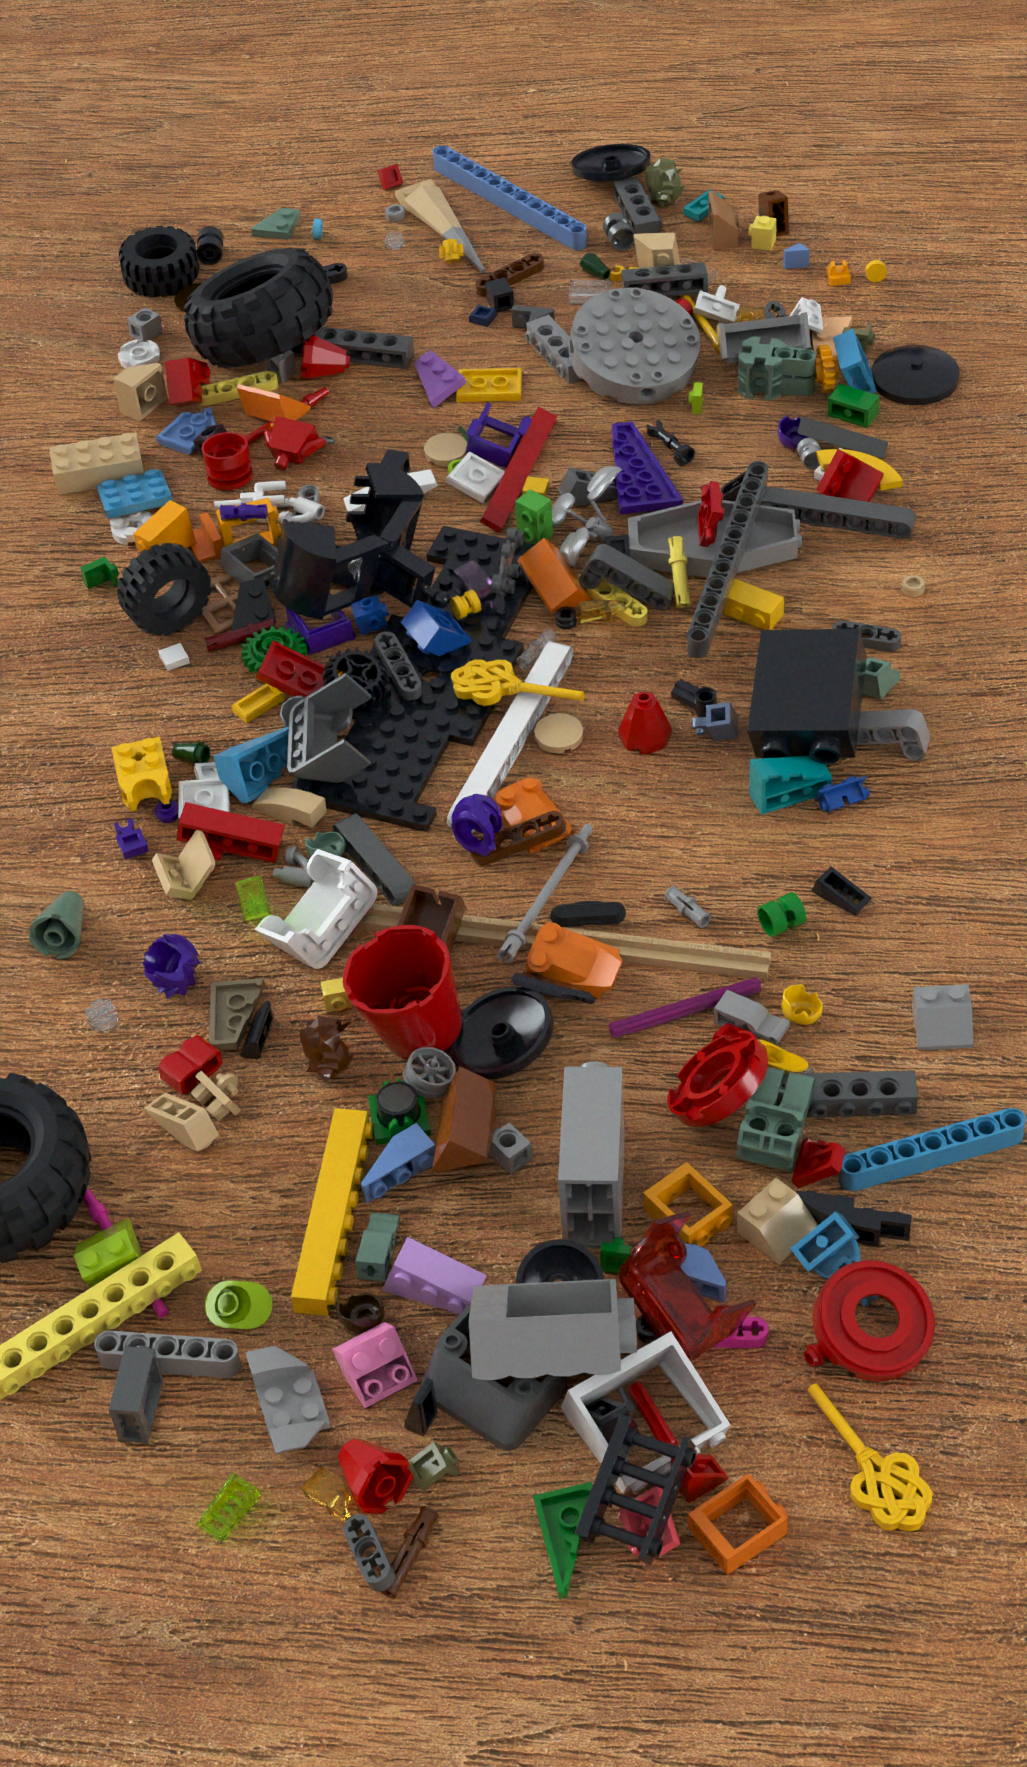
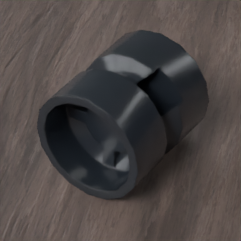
M207 226L198 233L197 256L204 264L213 265L222 258L224 236L218 228Z

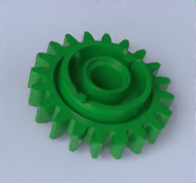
M271 626L268 631L262 628L261 634L253 632L254 638H246L247 644H242L243 650L241 651L244 667H248L249 673L255 671L256 675L273 640L304 656L308 654L304 637L300 638L299 632L293 634L292 628L284 631L283 626L279 630H275L274 626Z

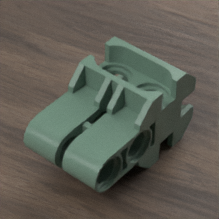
M755 336L742 342V352L739 353L738 392L743 397L753 399L754 393L758 392L765 393L764 400L772 401L781 397L782 394L809 396L814 393L816 353L813 350L786 347L785 343L776 338H771L770 345L759 344L761 337Z
M768 1067L761 1084L747 1101L744 1121L741 1123L737 1140L738 1151L736 1159L792 1172L797 1158L798 1146L803 1135L815 1077L790 1072L784 1090L782 1085L785 1070Z

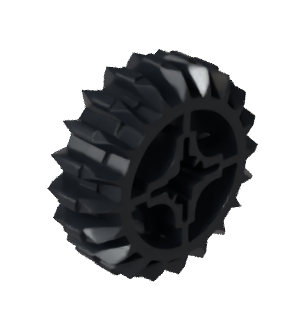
M358 647L354 652L347 648L345 653L338 651L336 656L332 655L329 662L325 664L322 677L324 686L338 678V674L342 672L343 674L347 673L371 694V699L360 705L363 709L366 704L373 706L375 700L380 701L382 695L386 692L389 680L387 667L383 666V660H377L376 654L370 656L367 650L364 653L359 652ZM372 678L373 683L369 685L368 680Z

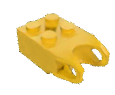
M160 737L146 738L141 741L123 743L111 747L122 800L130 809V812L136 811L139 802L146 798H158L164 805L170 804L169 800L172 795V789Z

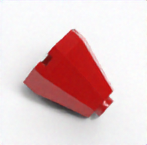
M315 335L304 341L300 379L311 380L344 373L345 368L349 369L350 356L346 355L345 349Z
M645 691L634 694L618 729L619 739L627 750L639 749L640 753L645 755L664 749L667 745V739H670L672 735V727L653 693Z
M352 1439L346 1442L338 1455L339 1463L356 1506L363 1513L383 1514L389 1509L385 1504L392 1499L397 1504L403 1499L413 1479L412 1471L408 1468L410 1466L409 1462L401 1453L363 1439Z

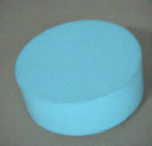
M314 218L312 238L320 240L322 237L323 220Z

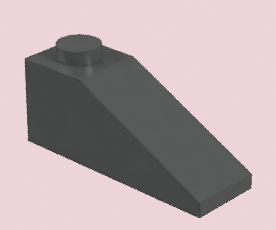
M569 468L558 488L560 494L571 493L575 497L573 505H591L587 498L590 493L587 491V487L595 472ZM616 477L604 493L595 500L596 504L618 499Z

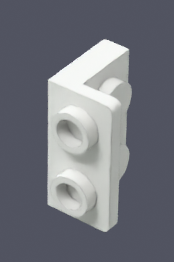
M801 297L790 316L807 312L809 333L811 330L821 333L823 323L820 304L814 300Z

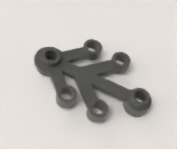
M508 528L506 544L503 543L501 550L499 574H493L491 592L497 593V596H502L503 592L514 594L515 580L506 578L507 574L510 578H519L520 565L511 564L516 547L523 545L524 532L517 528Z

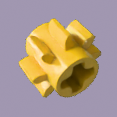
M457 239L444 240L442 242L443 246H439L440 259L444 258L445 263L459 262L460 256H464L463 244H458Z

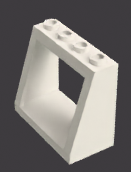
M672 1332L637 1350V1353H632L623 1358L620 1371L604 1375L595 1374L567 1391L561 1409L600 1464L609 1444L592 1419L586 1406L656 1366L661 1368L707 1428L706 1431L691 1439L696 1445L695 1450H697V1454L701 1453L699 1449L709 1444L711 1447H714L727 1438L725 1434L731 1426ZM663 1455L643 1468L665 1476L671 1472V1458ZM626 1475L619 1477L616 1483L622 1494L629 1490L636 1493L648 1485V1483Z

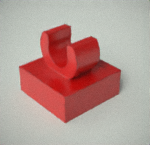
M398 164L377 170L383 190L403 183Z

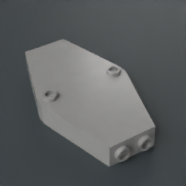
M702 500L628 518L630 558L649 569L672 572V567L669 565L670 549L668 539L671 537L673 540L674 536L683 537L684 555L688 561L686 564L687 575L708 577L735 502L722 500L721 507L724 508V517L722 522H718L716 541L710 544L709 547L699 546L697 514ZM760 506L737 573L797 558L798 548H802V536L797 534L800 533V520L795 519L793 509Z

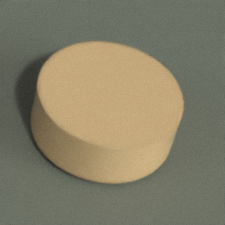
M916 575L907 576L902 580L901 591L908 597H919L925 592V581Z

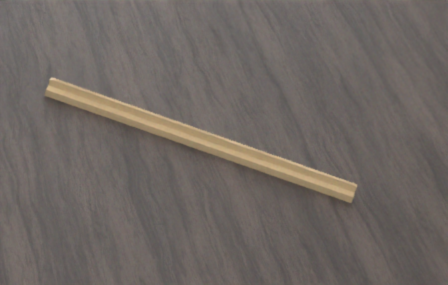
M373 904L355 928L381 931L397 926L403 907ZM463 915L455 941L502 947L507 933L510 930H516L521 922ZM532 923L525 934L526 944L522 949H531L537 933L543 924ZM563 927L619 949V955L623 962L768 979L771 952Z

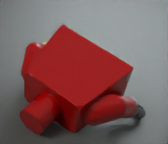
M279 416L275 417L274 423H271V427L264 432L266 446L276 459L274 466L283 471L287 469L289 462L301 464L305 458H308L317 450L335 442V439L330 436L319 437L315 426L312 424Z

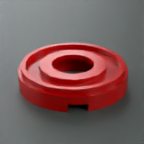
M738 1031L737 1034L740 1037L729 1040L726 1035H723L699 1050L679 1071L676 1077L681 1082L676 1092L672 1089L669 1090L667 1103L671 1112L683 1124L693 1127H705L715 1124L734 1113L754 1094L765 1077L768 1068V1053L764 1045L753 1033ZM727 1075L718 1085L713 1087L721 1078Z
M864 1260L850 1263L840 1268L826 1281L814 1304L813 1328L822 1351L835 1366L837 1364L841 1365L846 1370L854 1373V1377L858 1379L883 1382L897 1379L907 1374L923 1359L932 1344L935 1318L926 1292L910 1274L886 1262ZM867 1296H878L887 1300L898 1313L899 1322L895 1332L885 1338H875L867 1335L860 1329L855 1319L857 1303Z

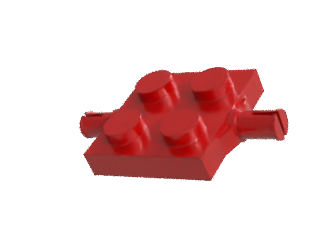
M710 481L709 485L705 484L701 488L702 502L697 514L699 546L709 547L710 544L715 543L718 522H722L724 517V508L721 507L723 493L720 492L719 482Z

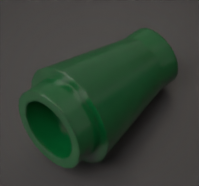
M586 253L580 261V267L584 272L603 280L609 277L611 270L596 254Z
M203 742L175 744L172 749V755L174 758L194 765L195 763H208L210 748Z

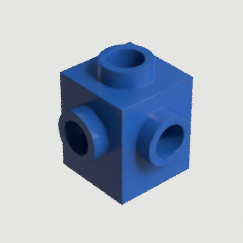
M377 595L351 604L361 635L388 626L385 617L389 616V612L385 602L380 604Z

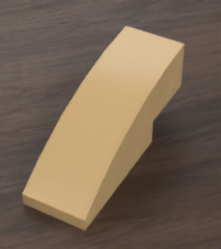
M292 788L266 789L252 804L254 809L292 826L298 821L313 828L327 812L325 798Z

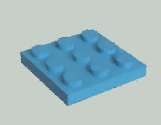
M151 469L147 470L144 474H130L122 479H109L96 485L107 519L164 506L169 500L173 501L161 470Z

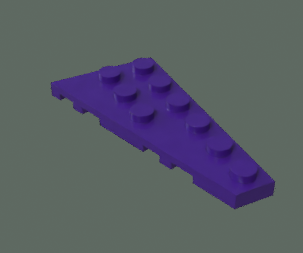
M613 423L611 436L614 465L622 469L616 476L619 513L650 512L683 505L681 495L634 423Z

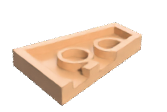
M852 316L822 317V332L810 331L813 351L817 354L816 348L818 345L828 344L832 350V355L837 356L833 337L842 334L844 327H851Z

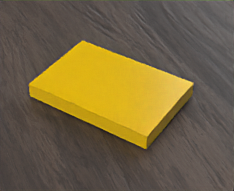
M522 368L458 370L464 376L467 383L456 391L457 402L521 401Z

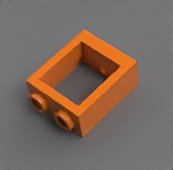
M749 1473L688 1513L689 1531L727 1575L787 1534L788 1514L781 1504H775L768 1496L765 1486L759 1480L755 1481ZM747 1498L767 1521L769 1526L734 1550L711 1522Z

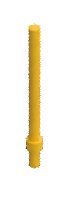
M679 295L680 298L688 300L694 310L695 303L689 295ZM693 312L694 318L712 341L713 348L717 353H720L717 333L703 315Z

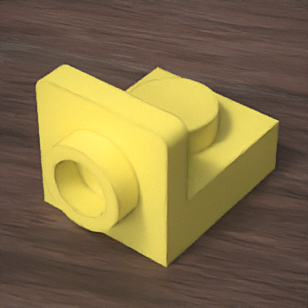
M343 978L321 982L326 1013L353 1008L344 990Z

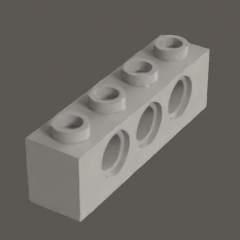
M549 314L527 322L526 340L530 345L534 346L540 356L542 355L547 360L548 365L552 366L568 384L581 380L575 373L569 359L570 336Z

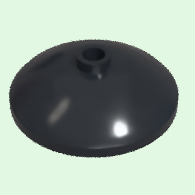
M554 1239L537 1245L527 1253L519 1265L515 1284L554 1282L555 1280H602L604 1276L596 1257L583 1245L570 1240Z

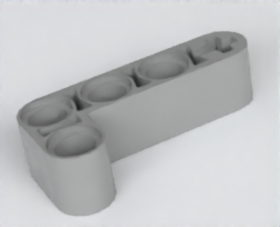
M915 709L860 711L857 745L900 743L903 754L908 759L919 761L925 757L930 742V733L921 712Z

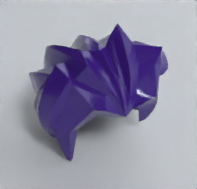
M162 934L163 937L155 940L149 946V951L144 954V974L153 983V986L158 988V993H165L167 1000L176 994L185 996L188 986L196 985L193 974L195 973V968L201 964L197 958L198 952L194 945L186 937L178 934Z

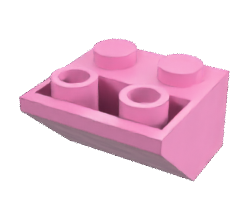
M386 1322L332 1349L344 1377L364 1408L418 1381L395 1327Z

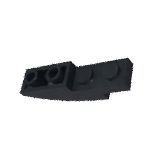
M796 1191L818 1225L835 1211L842 1214L858 1234L857 1243L879 1247L880 1237L905 1241L910 1239L912 1219L910 1214H903L897 1211H878L871 1208H855V1198L844 1195Z

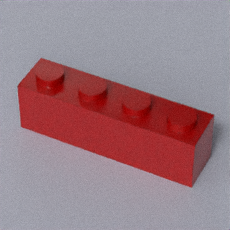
M185 802L178 822L176 840L188 843L194 832L199 830L204 833L211 849L276 863L285 825Z

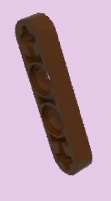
M532 253L476 281V293L479 296L486 297L485 282L505 277L508 284L512 286L544 269V257L541 254Z
M550 811L495 833L494 843L496 850L484 857L470 851V854L476 864L481 866L488 865L561 835L566 829V822L560 812ZM528 830H536L533 836L529 838L524 837ZM512 839V843L509 846L500 847L504 840Z

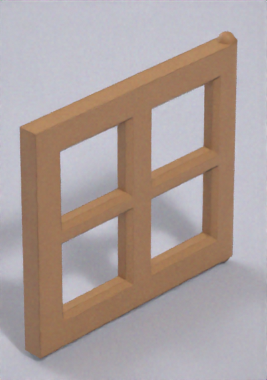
M228 573L212 578L210 585L211 589L216 588L224 599L202 608L201 616L209 625L214 635L232 629L233 619L219 624L212 614L227 606H230L235 613L238 593L230 596L222 586L235 580Z

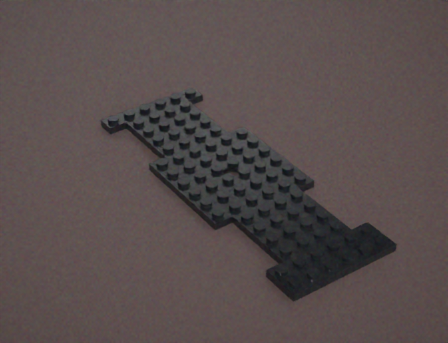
M448 526L441 528L426 554L427 562L444 565L431 588L436 591L447 592L450 598L457 595L461 597L464 595V592L469 590L476 592L481 603V611L475 614L469 613L465 618L458 620L451 610L450 603L445 608H439L449 612L472 639L471 642L441 656L433 653L425 654L417 647L418 643L416 640L407 635V629L401 623L405 617L391 614L387 621L388 626H385L382 632H391L397 637L421 680L422 695L416 700L404 699L387 671L389 680L386 692L382 695L380 701L375 700L373 706L366 704L364 709L361 706L353 709L352 719L355 722L345 737L348 743L370 760V765L340 783L296 778L291 786L292 789H299L325 798L327 809L352 815L356 813L361 817L428 832L437 813L434 807L417 804L449 742L473 746L495 705L494 703L493 705L483 706L477 704L472 699L458 698L453 688L451 673L475 659L486 662L507 660L514 669L524 650L523 642L505 638L533 588L532 583L520 566L519 578H510L508 574L506 577L510 580H515L514 594L503 592L502 596H497V593L491 592L493 574H499L502 545L503 543L506 544L507 538ZM523 542V545H518L511 564H519L518 559L536 544ZM428 597L425 603L436 607L433 600ZM374 644L368 655L376 654L377 660H381L376 650V644ZM392 656L389 660H398L400 657ZM400 671L397 673V675L402 676L408 674L409 672ZM429 672H435L440 675V677L433 678L430 682L422 679L423 675ZM372 678L368 680L369 685L373 683Z

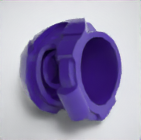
M473 794L461 799L455 806L451 817V826L456 841L468 852L472 851L485 857L496 848L494 834L502 828L500 806L491 797L482 794ZM476 830L483 833L484 840L479 841L478 838L471 834V831Z

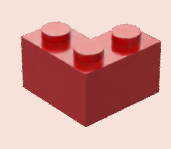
M189 357L165 361L169 404L182 407L202 403V385L210 384L209 378L211 373L208 363Z

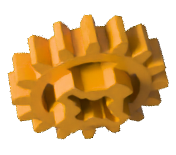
M818 345L816 348L815 382H819L822 393L833 392L835 390V380L839 378L837 356L832 355L830 345Z

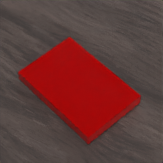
M273 640L255 678L293 697L303 696L305 698L324 686L322 677L325 665Z

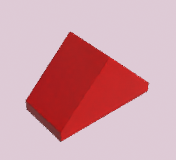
M697 1454L693 1466L687 1468L679 1491L686 1501L691 1503L724 1483L729 1477L711 1454ZM671 1458V1469L675 1461L673 1458Z

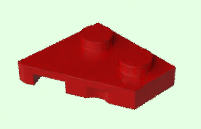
M804 1138L791 1183L801 1188L840 1173L843 1166L845 1149L838 1143H826L822 1140L813 1142L809 1138Z

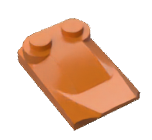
M525 778L498 791L493 799L500 806L502 821L508 828L550 811L560 812L544 793L541 781L536 778ZM564 818L566 829L561 835L526 850L530 854L573 835L574 829ZM528 830L524 837L529 838L533 836L536 830Z
M546 922L538 931L527 957L526 971L579 987L589 992L594 998L599 999L603 992L611 990L623 960L619 955L620 950L565 929L556 923Z

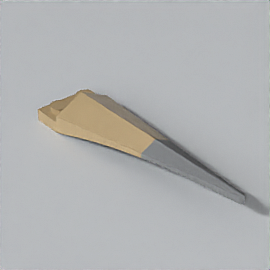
M429 179L395 191L396 199L405 210L425 222L446 240L457 239L458 244L462 243L464 256L484 274V267L440 187H437Z

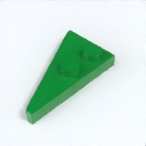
M591 1482L533 1495V1502L559 1599L567 1598L581 1542V1539L575 1534V1530L592 1489Z

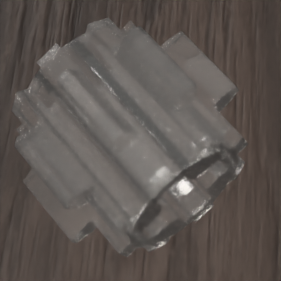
M99 998L89 1003L90 1008L84 1010L86 1018L94 1031L101 1030L105 1032L115 1027L114 1022L119 1021L118 1013L110 999L103 1001L102 998Z

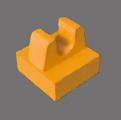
M842 260V265L836 266L835 262L832 261L830 266L826 267V275L830 286L851 284V275L846 260Z

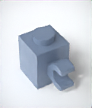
M730 702L706 705V717L693 718L692 728L696 729V735H704L709 731L714 741L738 738V715Z

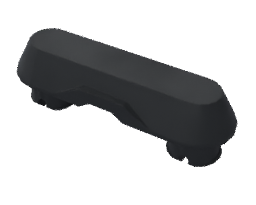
M581 901L557 905L552 909L550 918L553 923L561 927L617 924L626 917V909L619 902Z

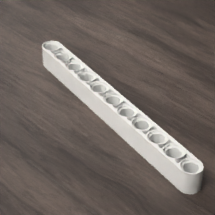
M549 641L527 676L525 683L557 687L572 661L573 647ZM520 692L516 695L452 805L447 818L448 827L452 828V813L455 806L464 797L482 794L494 799L551 696Z

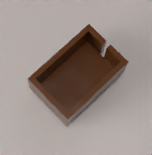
M411 884L397 926L416 925L428 928L445 942L449 953H451L466 906L462 896L439 891L437 897L434 889Z

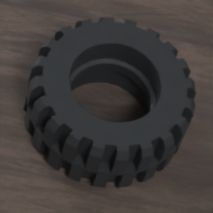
M161 225L155 228L147 227L142 231L138 230L134 235H129L123 241L118 252L124 283L133 292H138L142 296L165 297L168 294H177L184 287L193 284L199 274L200 268L194 239L187 232L180 228L175 229L173 226L163 227Z
M162 543V546L156 544L150 546L151 549L149 550L144 549L139 552L140 555L137 558L133 557L130 560V565L128 568L125 567L122 572L123 577L119 579V589L117 590L121 608L137 627L147 634L161 636L162 633L170 635L173 634V631L179 632L187 624L190 626L196 616L202 614V608L207 606L209 601L207 596L211 593L210 576L200 561L182 545ZM174 581L171 588L165 594L154 599L157 592L164 585Z

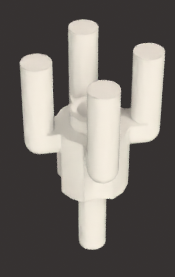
M286 481L257 482L254 485V492L240 493L239 500L215 501V510H220V505L236 506L241 503H248L268 497L272 506L276 505L277 508L289 507V498H285L284 495L268 496L264 494V491L286 490ZM268 518L259 519L257 522L268 523Z

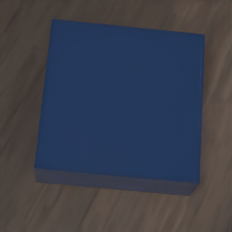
M478 305L469 315V322L488 327L496 318L497 309Z

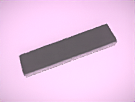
M806 417L801 418L798 433L878 458L884 457L888 446L887 441Z

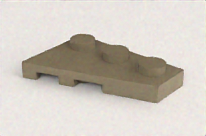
M264 978L211 982L209 1043L220 1051L236 1050L239 1048L264 989Z

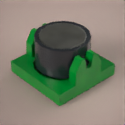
M397 1078V1081L393 1083L386 1080L377 1094L368 1096L376 1145L389 1143L393 1136L414 1125L417 1119L416 1123L427 1136H431L425 1099L417 1095L415 1089L410 1084H407L400 1078Z

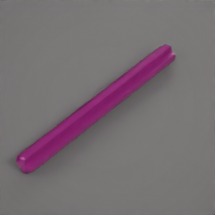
M754 977L611 1022L609 1024V1031L613 1038H618L715 1007L727 990L747 997L760 993L762 985L760 980Z

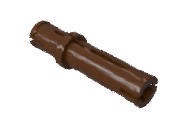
M422 1506L411 1529L409 1528L405 1531L403 1535L405 1540L391 1564L395 1572V1580L388 1589L380 1591L383 1595L389 1598H396L397 1592L421 1548L426 1547L428 1543L427 1537L435 1521L439 1518V1514L432 1508Z

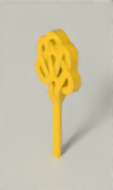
M475 659L451 673L456 696L461 699H472L477 704L483 706L493 705L504 695H513L520 692L583 701L585 698L584 691L522 682V680L514 675L512 664L507 660L486 662Z
M817 1383L812 1384L807 1391L855 1452L858 1468L862 1471L853 1477L850 1484L851 1500L859 1508L869 1510L874 1521L882 1529L890 1531L897 1528L904 1531L919 1530L925 1522L926 1512L931 1508L933 1493L929 1485L919 1477V1466L916 1460L906 1453H892L884 1459L879 1455L878 1451L866 1447ZM864 1486L866 1488V1494H864L861 1491V1488ZM877 1487H880L882 1498H879ZM894 1495L897 1496V1497L900 1498V1499H899V1500H895Z

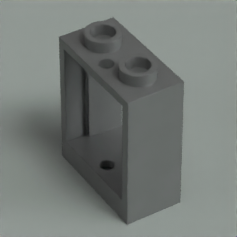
M256 533L221 548V568L239 583L263 577L266 589L272 587V580L275 577L274 562L276 555L278 556V549L260 534ZM259 558L269 568L254 573L244 564Z
M142 1345L136 1347L125 1346L109 1406V1412L119 1441L149 1443L164 1381L155 1349Z

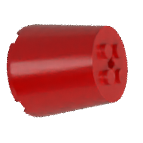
M416 925L393 926L375 933V938L364 946L360 944L352 952L345 965L343 986L349 1000L396 1056L408 1060L413 1051L422 1047H434L444 1052L454 1043L462 1028L460 1003L450 953L445 942L436 936L432 930Z

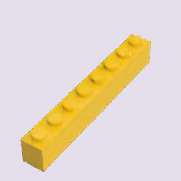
M334 1109L291 1294L294 1313L329 1316L331 1305L336 1304L338 1291L335 1285L336 1281L342 1278L343 1264L341 1263V1258L346 1256L348 1251L346 1235L353 1228V1215L351 1213L352 1208H357L358 1191L356 1190L357 1185H361L363 1181L364 1171L361 1168L362 1162H367L369 1148L366 1144L367 1140L372 1139L373 1123L369 1122L368 1111Z

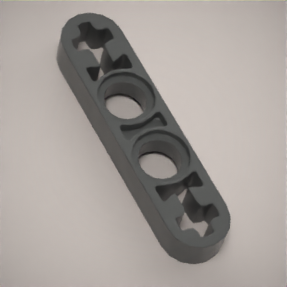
M391 632L379 633L375 637L376 650L381 660H383L385 667H387V671L399 693L406 700L418 699L422 695L421 680L397 637ZM392 656L400 657L398 660H389ZM400 671L409 672L406 675H397V673Z

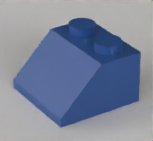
M419 600L415 602L401 622L407 629V635L416 640L418 643L417 647L425 654L433 653L441 656L469 644L472 640L449 612Z

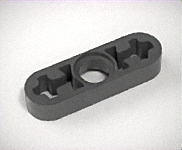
M844 620L837 621L832 626V629H860L861 635H872L871 638L862 637L864 648L893 652L901 646V633L894 628Z
M355 1514L344 1523V1535L369 1587L373 1591H384L393 1584L395 1572L368 1517L364 1514ZM360 1527L364 1534L362 1538L358 1537L356 1531ZM376 1547L373 1555L367 1558L362 1557L363 1552L367 1548ZM379 1566L382 1574L378 1578L373 1569Z

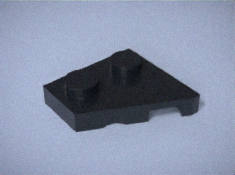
M263 577L240 583L232 630L246 627L248 623L253 625L271 618L276 623Z

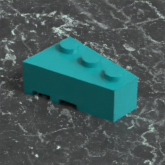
M810 756L750 759L749 795L761 815L813 799L822 786L831 784L832 775L825 764L812 760Z

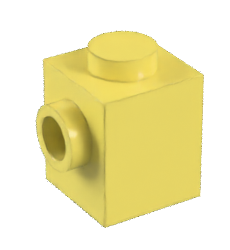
M756 216L754 223L750 224L748 235L752 236L751 248L772 251L776 241V218Z

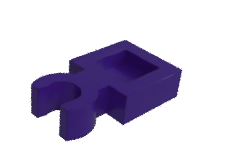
M131 818L127 819L128 826L120 827L118 822L114 823L117 844L125 860L149 852L148 845L140 828L135 829Z

